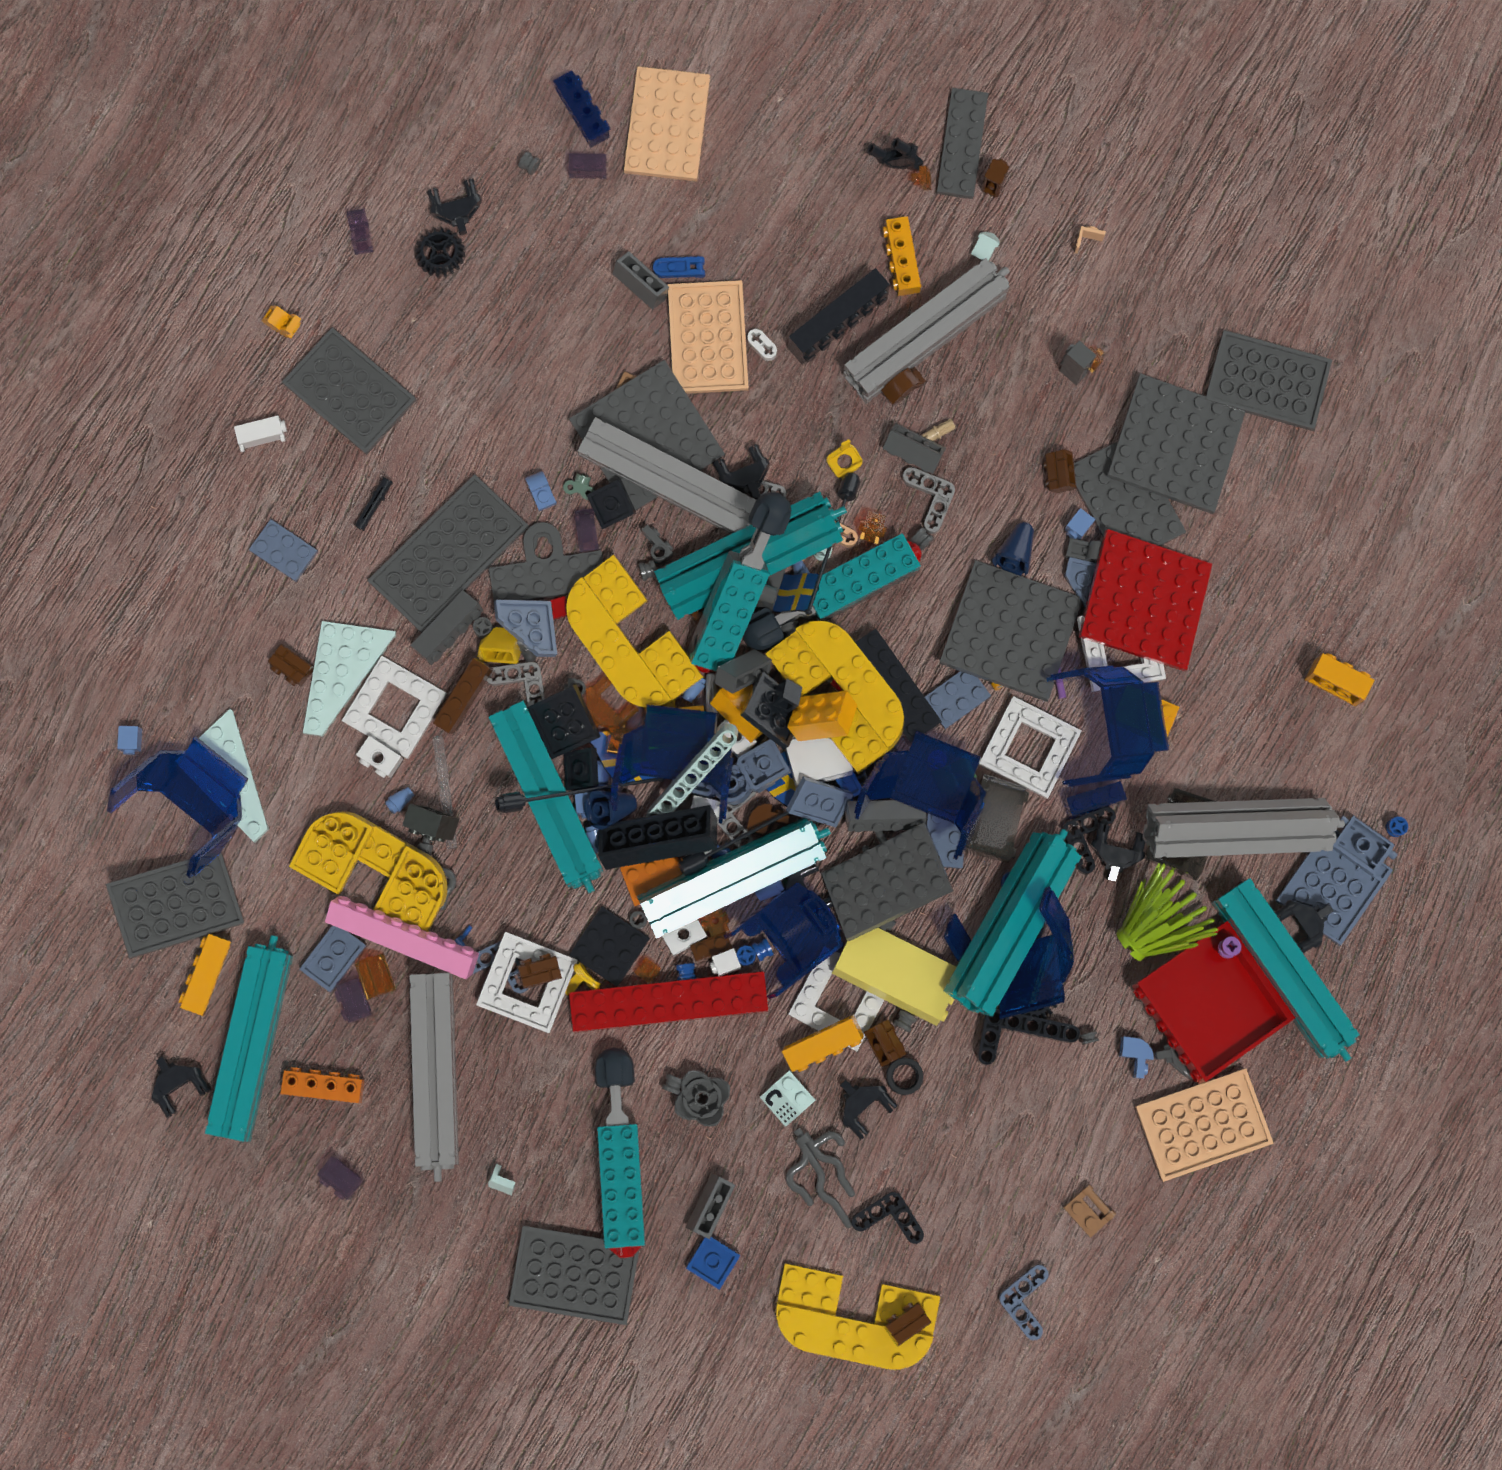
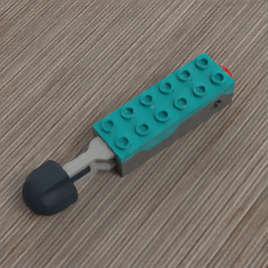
M768 492L760 496L754 503L748 518L750 524L756 528L752 540L748 546L741 549L740 553L729 550L689 644L687 652L690 662L696 665L699 671L703 673L716 671L720 665L733 660L769 578V570L762 558L763 551L770 535L784 534L791 516L789 501L777 492Z
M902 533L823 574L811 609V615L796 611L780 613L774 616L769 608H763L752 614L743 635L744 642L749 647L757 650L770 648L783 641L784 634L781 626L799 618L809 620L815 617L816 621H828L919 573L921 567L920 559L922 552L916 543L907 541Z
M609 1048L600 1053L595 1062V1084L600 1088H610L612 1109L606 1118L607 1126L598 1127L605 1249H609L619 1258L633 1257L642 1246H646L638 1125H629V1118L622 1112L621 1087L630 1086L635 1082L634 1064L631 1056L623 1049Z

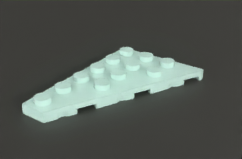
M322 621L303 734L321 737L325 735L339 712L346 706L354 695L353 693L362 684L361 682L366 675L370 673L380 656L386 651L390 642L396 637L395 631Z
M229 709L175 761L242 831L256 843L269 830L264 816L234 712Z

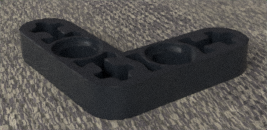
M1104 807L1068 821L1062 828L1067 830L1069 828L1068 825L1072 828L1079 825L1077 821H1080V827L1084 832L1077 829L1074 831V835L1068 833L1065 841L1072 846L1075 843H1081L1084 846V851L1078 854L1083 856L1086 853L1088 857H1084L1085 862L1090 863L1091 866L1089 871L1085 868L1082 869V858L1076 863L1077 870L1083 875H1088L1095 869V862L1084 835L1098 829L1097 818L1102 817L1104 811L1107 814H1111L1110 821L1103 819L1099 822L1107 825L1114 822L1116 813L1110 807ZM1086 818H1091L1094 821L1093 828H1086L1084 826Z
M896 1192L886 1194L855 1214L851 1220L852 1227L855 1230L864 1231L891 1214L910 1243L918 1244L924 1238L922 1228L901 1195ZM890 1196L898 1197V1205L894 1206L892 1204L887 1208L890 1211L886 1213L885 1207L880 1202L884 1200L886 1204L890 1201ZM874 1206L882 1208L883 1212L880 1217L872 1215L871 1210ZM868 1211V1215L873 1222L870 1223L868 1219L864 1222L863 1228L860 1226L856 1227V1218H865L864 1212ZM902 1212H906L910 1216V1220L906 1224H902L899 1221V1214ZM913 1221L915 1226H912L914 1231L919 1230L920 1232L918 1240L910 1239L911 1231L909 1229L907 1231L904 1230V1227L909 1226Z

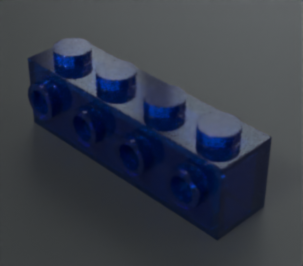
M571 70L553 80L554 89L590 148L610 138L609 130L611 128L606 120L603 121L600 117L602 114L597 105L594 106L591 102L592 97L589 91L583 89V82L580 76L575 75Z

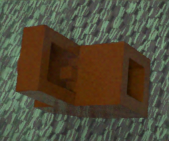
M915 367L912 369L906 368L891 379L881 391L893 405L904 400L911 391L923 386L926 380Z
M773 804L758 806L749 817L746 831L748 832L784 813V811L775 810V813L771 812ZM786 815L773 823L786 826L790 816ZM767 826L753 834L765 836Z

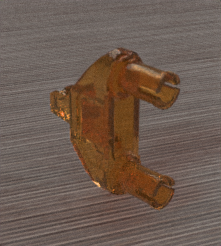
M604 675L594 686L591 685L586 688L587 708L597 728L600 726L624 729L628 724L627 721L639 710L634 704L629 703L620 713H615L601 698V694L612 685L608 677Z

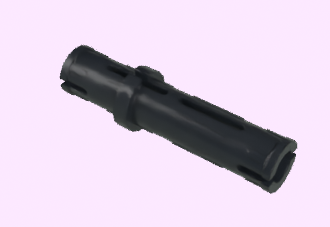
M382 477L376 490L372 491V496L356 523H354L355 527L365 531L380 503L386 499L385 495L393 484L392 481Z

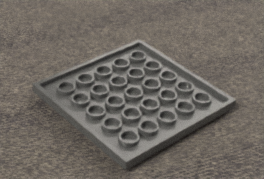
M665 360L569 418L582 441L596 417L699 471L725 456L722 448ZM599 467L609 483L618 479L622 480L635 511L658 498L652 493Z
M1140 373L1106 477L1214 514L1246 411L1206 400V396Z
M975 560L939 664L1048 702L1082 601L1079 596Z

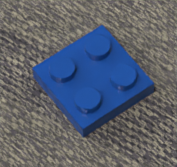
M713 1237L710 1239L704 1238L686 1269L720 1290L741 1255Z

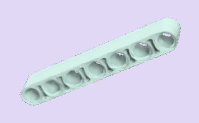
M728 723L722 726L649 807L646 817L651 816V814L658 815L673 812L734 746L738 736V729L735 725ZM731 733L733 737L728 738L724 734ZM716 746L719 747L721 750L714 751L712 747ZM705 760L709 764L703 765L699 761ZM694 774L696 778H690L687 775ZM681 787L684 791L679 792L675 788ZM663 801H670L672 804L666 805Z

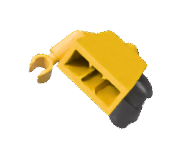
M501 627L493 628L490 634L480 641L477 655L479 660L483 662L518 664L521 653L526 662L536 660V656L505 628Z

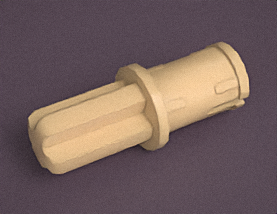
M949 419L936 427L932 426L933 429L921 436L931 441L940 440L941 436L949 433L956 427L954 422Z

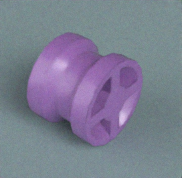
M1227 937L1219 942L1218 953L1223 958H1232L1241 951V943L1235 937Z

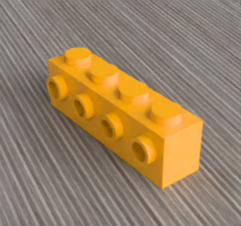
M908 216L887 219L885 226L882 227L884 238H887L888 241L886 253L891 257V262H889L890 273H894L895 278L892 279L893 290H897L898 296L920 293L921 283Z
M211 934L203 937L200 948H203L200 956L196 955L193 966H195L194 973L189 974L186 985L189 986L186 993L182 992L178 1002L181 1004V1009L204 1016L232 942Z
M853 1014L785 1046L782 1053L791 1071L798 1070V1072L809 1068L808 1065L813 1062L816 1064L826 1060V1056L830 1054L835 1056L844 1051L843 1048L849 1045L851 1048L859 1045L864 1034Z

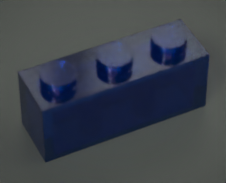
M1119 781L1067 797L1063 802L1068 817L1071 819L1104 807L1123 803L1127 800L1122 782Z

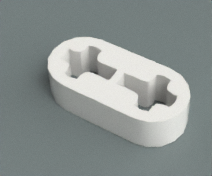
M751 330L747 336L748 344L762 359L766 361L775 359L777 355L775 344L761 330ZM759 335V341L761 342V344L757 340L752 341V336ZM763 346H765L768 350L772 349V355H770L769 353L765 354V348Z

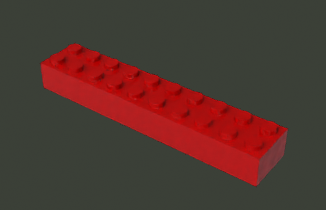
M764 972L569 993L574 1033L768 1012Z

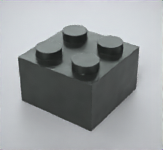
M409 803L402 826L409 828L408 832L424 835L426 839L445 842V840L453 841L460 819L427 806Z

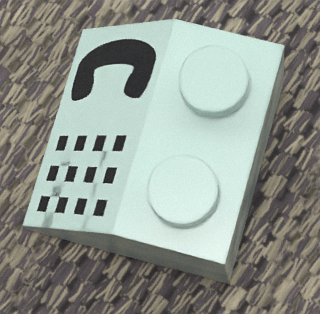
M790 1070L760 1096L762 1101L785 1127L815 1101Z

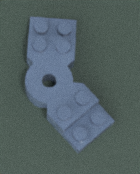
M770 739L738 757L736 765L723 767L719 761L693 789L691 794L709 799L717 796L725 804L737 805L747 800L752 791L757 793L764 791L776 784L775 781L791 773L776 743ZM682 750L673 781L697 754ZM705 760L699 761L703 765L709 764ZM694 774L687 775L690 778H696ZM731 781H736V786L729 789L728 784ZM681 787L675 788L677 790L684 791Z

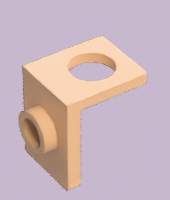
M1081 226L1075 253H1078L1082 237L1103 241L1106 231L1098 230V228L1093 226Z

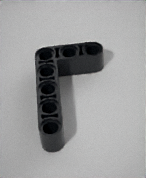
M996 1009L994 1013L999 1017L997 1023H991L989 1016L984 1015L977 1050V1061L981 1065H990L995 1061L1001 1029L1064 1043L1076 1042L1080 1037V1031L1074 1025ZM1010 1017L1017 1019L1018 1024L1016 1027L1009 1026L1008 1019ZM1030 1018L1037 1025L1034 1032L1027 1028ZM1048 1025H1053L1056 1029V1033L1053 1036L1049 1035L1046 1031ZM1067 1029H1072L1075 1033V1037L1072 1040L1066 1037ZM987 1032H992L995 1036L992 1043L987 1042L985 1039ZM983 1051H988L991 1054L989 1062L982 1060L981 1054Z

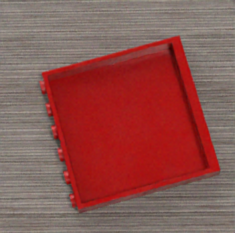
M1228 921L1216 927L1218 928L1215 931L1217 935L1199 939L1195 942L1199 944L1198 946L1183 950L1132 985L1134 995L1143 1002L1147 1014L1154 1018L1158 1030L1165 1034L1169 1046L1176 1050L1180 1062L1187 1066L1191 1078L1198 1082L1199 1085L1207 1082L1295 1019L1293 1013ZM1227 937H1235L1241 943L1239 954L1228 959L1220 956L1217 949L1219 942Z

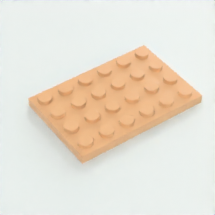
M637 66L624 173L688 181L698 180L710 84L709 74Z
M742 280L668 284L672 372L686 394L749 390Z
M1242 1069L1135 1106L1162 1182L1274 1144L1247 1069Z

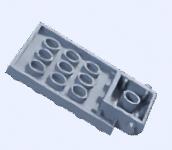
M1344 815L1340 818V820H1344L1345 825L1340 832L1338 830L1333 831L1336 833V842L1333 845V850L1309 852L1275 900L1282 906H1285L1286 901L1289 899L1302 901L1313 906L1319 905V907L1330 903L1334 911L1326 916L1328 920L1324 922L1323 935L1338 946L1343 944L1392 873L1393 869L1384 864V860L1387 856L1394 860L1398 855L1392 850L1395 844L1354 815L1350 819Z

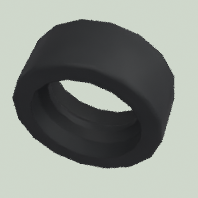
M911 1058L897 1059L887 1069V1084L897 1094H912L923 1083V1070L918 1062ZM909 1065L915 1070L916 1081L911 1087L901 1088L896 1085L893 1074L897 1067Z

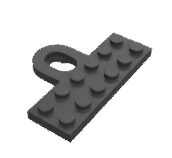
M545 522L536 523L529 527L524 535L523 543L526 562L489 568L494 602L496 600L531 601L569 595L572 587L581 577L584 578L603 563L602 551L564 556L562 539L557 528ZM541 537L547 538L549 544L553 547V553L547 559H540L535 554L537 541Z

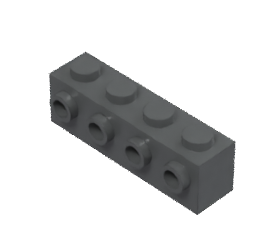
M462 590L410 646L432 666L448 648L453 646L455 640L467 631L468 626L479 618L484 610L476 600Z
M924 800L847 801L845 810L848 832L910 830L922 823H926L927 820Z

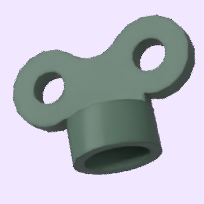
M581 473L576 474L574 481H566L563 486L567 494L580 493L585 500H588L587 490L590 492L595 491L593 487L589 486L591 477ZM568 485H572L573 489L569 490Z

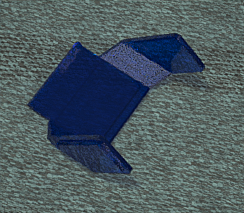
M1114 665L1051 674V677L1046 678L1047 682L1052 683L1088 678L1100 687L1111 758L1099 775L1062 781L1063 785L1081 787L1132 778L1131 775L1142 773L1155 752L1169 751L1159 682L1144 683L1125 667L1114 668Z
M647 705L645 725L624 734L622 744H619L611 786V806H613V811L618 809L622 784L640 775L675 780L716 734L714 733L716 713ZM712 747L714 751L721 750L719 747ZM732 748L700 782L708 783L721 795L718 821L720 824H722L723 819H726L733 767ZM705 760L699 761L703 765L709 764ZM694 774L687 775L690 778H696Z
M916 731L909 751L887 752L882 760L877 762L860 790L854 811L856 813L855 819L859 820L870 800L892 798L955 824L961 833L953 859L957 860L959 856L963 855L970 842L985 806L984 799L987 793L974 777L981 756Z
M195 736L186 751L160 750L110 790L107 811L112 813L137 791L162 793L212 834V839L190 858L186 876L191 878L193 875L196 876L222 852L237 829V825L242 819L241 796L239 794L248 782V778Z
M1050 886L1044 889L1039 910L1053 935L1035 939L999 1004L1000 1019L1064 1003L1065 1001L1063 983H1065L1074 965L1072 936L1069 918ZM951 914L944 933V939L959 963L971 943V939L957 914Z

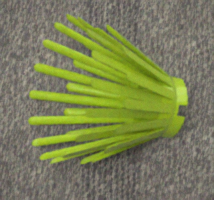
M1158 863L1145 889L1146 879L1141 881L1122 927L1116 932L1125 949L1128 947L1132 951L1130 955L1138 961L1148 956L1194 948L1199 944H1189V942L1217 935L1215 931L1218 928L1199 932L1204 929L1203 926L1213 923L1215 921L1213 918L1172 932L1193 920L1195 916L1206 911L1207 907L1202 906L1186 916L1179 913L1166 921L1193 900L1197 894L1192 892L1181 902L1173 905V901L1170 899L1185 884V880H1180L1172 890L1167 888L1162 893V889L1174 874V870L1171 869L1163 879L1161 874L1165 869V863L1162 864L1161 868L1160 863Z

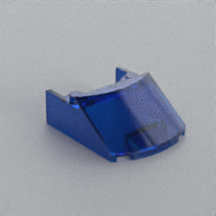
M795 883L757 909L724 935V938L727 939L741 930L747 936H755L763 931L785 962L776 971V977L781 985L767 995L768 999L778 997L843 946L839 925L830 908L815 892L808 890L799 883Z

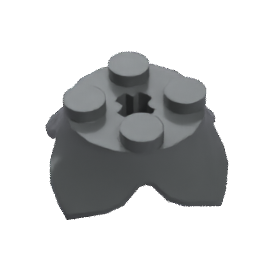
M688 1071L682 1079V1091L675 1100V1113L685 1120H696L704 1126H716L723 1118V1106L729 1099L730 1085L722 1078H710L701 1071ZM700 1093L708 1096L706 1104L697 1102Z

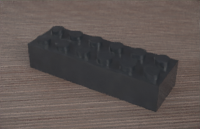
M876 268L793 332L788 337V349L801 364L811 362L816 357L815 354L817 352L826 350L830 346L831 341L840 339L845 334L844 331L849 327L851 329L859 323L860 318L869 316L877 305H883L888 300L890 284Z
M874 629L855 642L899 698L904 713V726L901 736L908 746H911L941 725V719L877 629Z
M711 805L616 822L608 828L599 829L598 857L605 870L717 850V817Z

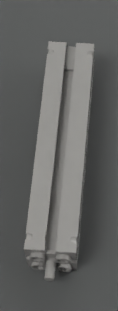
M985 258L979 265L974 266L856 355L853 360L847 362L844 365L843 377L856 389L857 394L867 404L873 397L882 393L881 390L897 374L906 368L912 369L993 309L998 303L1006 299L1009 282L1005 276L1010 273L1009 269L1004 267L996 273L997 267L995 264Z
M596 417L594 418L578 449L579 457L727 533L733 534L751 525L748 518L756 499L750 498L748 495Z
M1325 798L1148 804L1146 812L1147 824L1144 825L1142 838L1147 846H1150V851L1154 858H1162L1163 856L1193 857L1320 852L1321 850H1333V845L1336 842V833L1333 831H1336L1337 828H1344L1345 823L1344 820H1340Z
M450 973L410 975L415 1167L420 1166V1170H434V1182L442 1181L441 1169H454V1165L459 1164L453 975Z

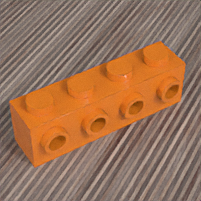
M290 1067L289 1071L284 1070L281 1094L362 1104L365 1080L360 1079V1075L348 1074V1078L340 1077L341 1073L336 1072L321 1075L319 1070L309 1069V1073H302V1068Z

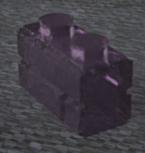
M569 153L570 178L607 179V155Z
M359 978L336 986L337 991L334 993L337 1002H341L344 1008L341 1010L344 1021L348 1020V1023L352 1024L373 1016Z
M335 1156L330 1157L317 1174L320 1177L318 1181L327 1188L331 1186L335 1189L334 1194L341 1200H344V1198L350 1200L365 1181Z

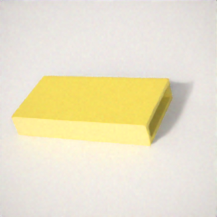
M880 928L847 941L832 971V974L936 1026L940 1021H945L949 1012L946 1008L948 1004L952 1005L954 1001L943 990L949 984L956 966Z

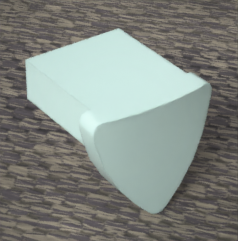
M981 232L971 254L981 260L987 258L989 261L1000 242L995 234Z
M496 1164L488 1186L512 1196L515 1182L498 1176L502 1166Z

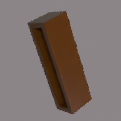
M473 658L433 724L449 734H454L494 668L477 658Z

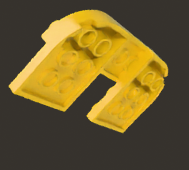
M612 555L574 584L567 599V617L574 632L624 699L641 707L652 705L661 707L675 700L703 679L704 676L696 665L691 664L688 654L671 631H668L641 653L636 651L618 624L648 600L618 558Z
M826 621L805 623L797 627L794 633L765 653L767 657L772 659V664L784 679H789L802 687L801 697L806 696L831 676L843 691H848L857 704L847 736L831 737L830 739L857 774L886 754L899 741L904 726V713L899 698L849 634L838 625Z
M342 811L322 816L308 828L289 865L290 868L339 895L343 891L357 861H360L389 877L374 911H382L391 918H400L404 923L417 925L426 932L430 930L447 897L446 876L442 867L432 856L369 820L351 812Z
M785 1263L777 1300L776 1317L782 1334L796 1348L814 1354L891 1370L908 1368L920 1361L928 1352L933 1341L940 1296L882 1284L874 1324L835 1316L843 1280L842 1275ZM912 1302L913 1305L919 1303L932 1323L897 1347L884 1328L887 1325L885 1320L894 1314L898 1317L904 1313L902 1308Z

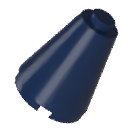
M1022 522L1015 526L993 557L992 562L995 567L999 565L1002 570L1019 576L1023 573L1025 575L1028 574L1034 538V529L1029 523Z
M602 790L591 792L589 798L584 803L585 816L588 821L591 820L594 824L592 826L596 829L610 827L634 812L637 808V800L634 795Z

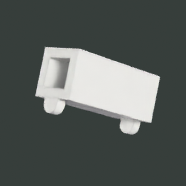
M279 416L234 426L241 452H245L246 448L277 440L286 441L284 432H287L285 421H281Z

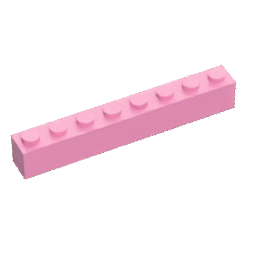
M338 896L330 902L325 920L330 925L463 979L469 978L474 972L479 953L469 946H461L456 944L454 940L438 937V934L434 932H426L417 925L404 923L400 918L386 916L382 911H374L365 904L354 903L345 896Z

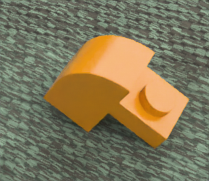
M270 306L261 320L274 331L290 339L301 324L300 317L295 314H288L278 306Z

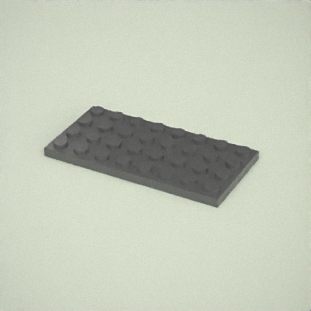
M474 474L367 581L422 633L462 590L465 591L529 528V525Z

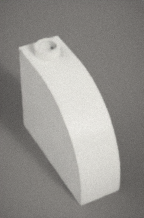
M793 736L789 747L785 749L796 789L802 777L824 783L852 775V766L829 738L797 741Z

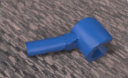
M470 925L460 937L454 940L456 944L466 946L463 940L472 930Z

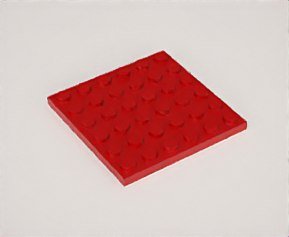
M1107 529L1104 533L1079 637L1186 671L1213 564Z

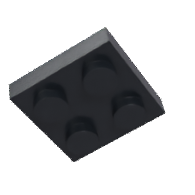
M621 479L587 494L602 529H606L636 514Z
M590 747L564 754L566 791L599 786L597 748Z

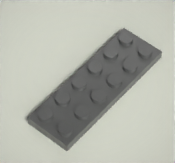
M952 88L937 194L967 199L974 198L988 93Z

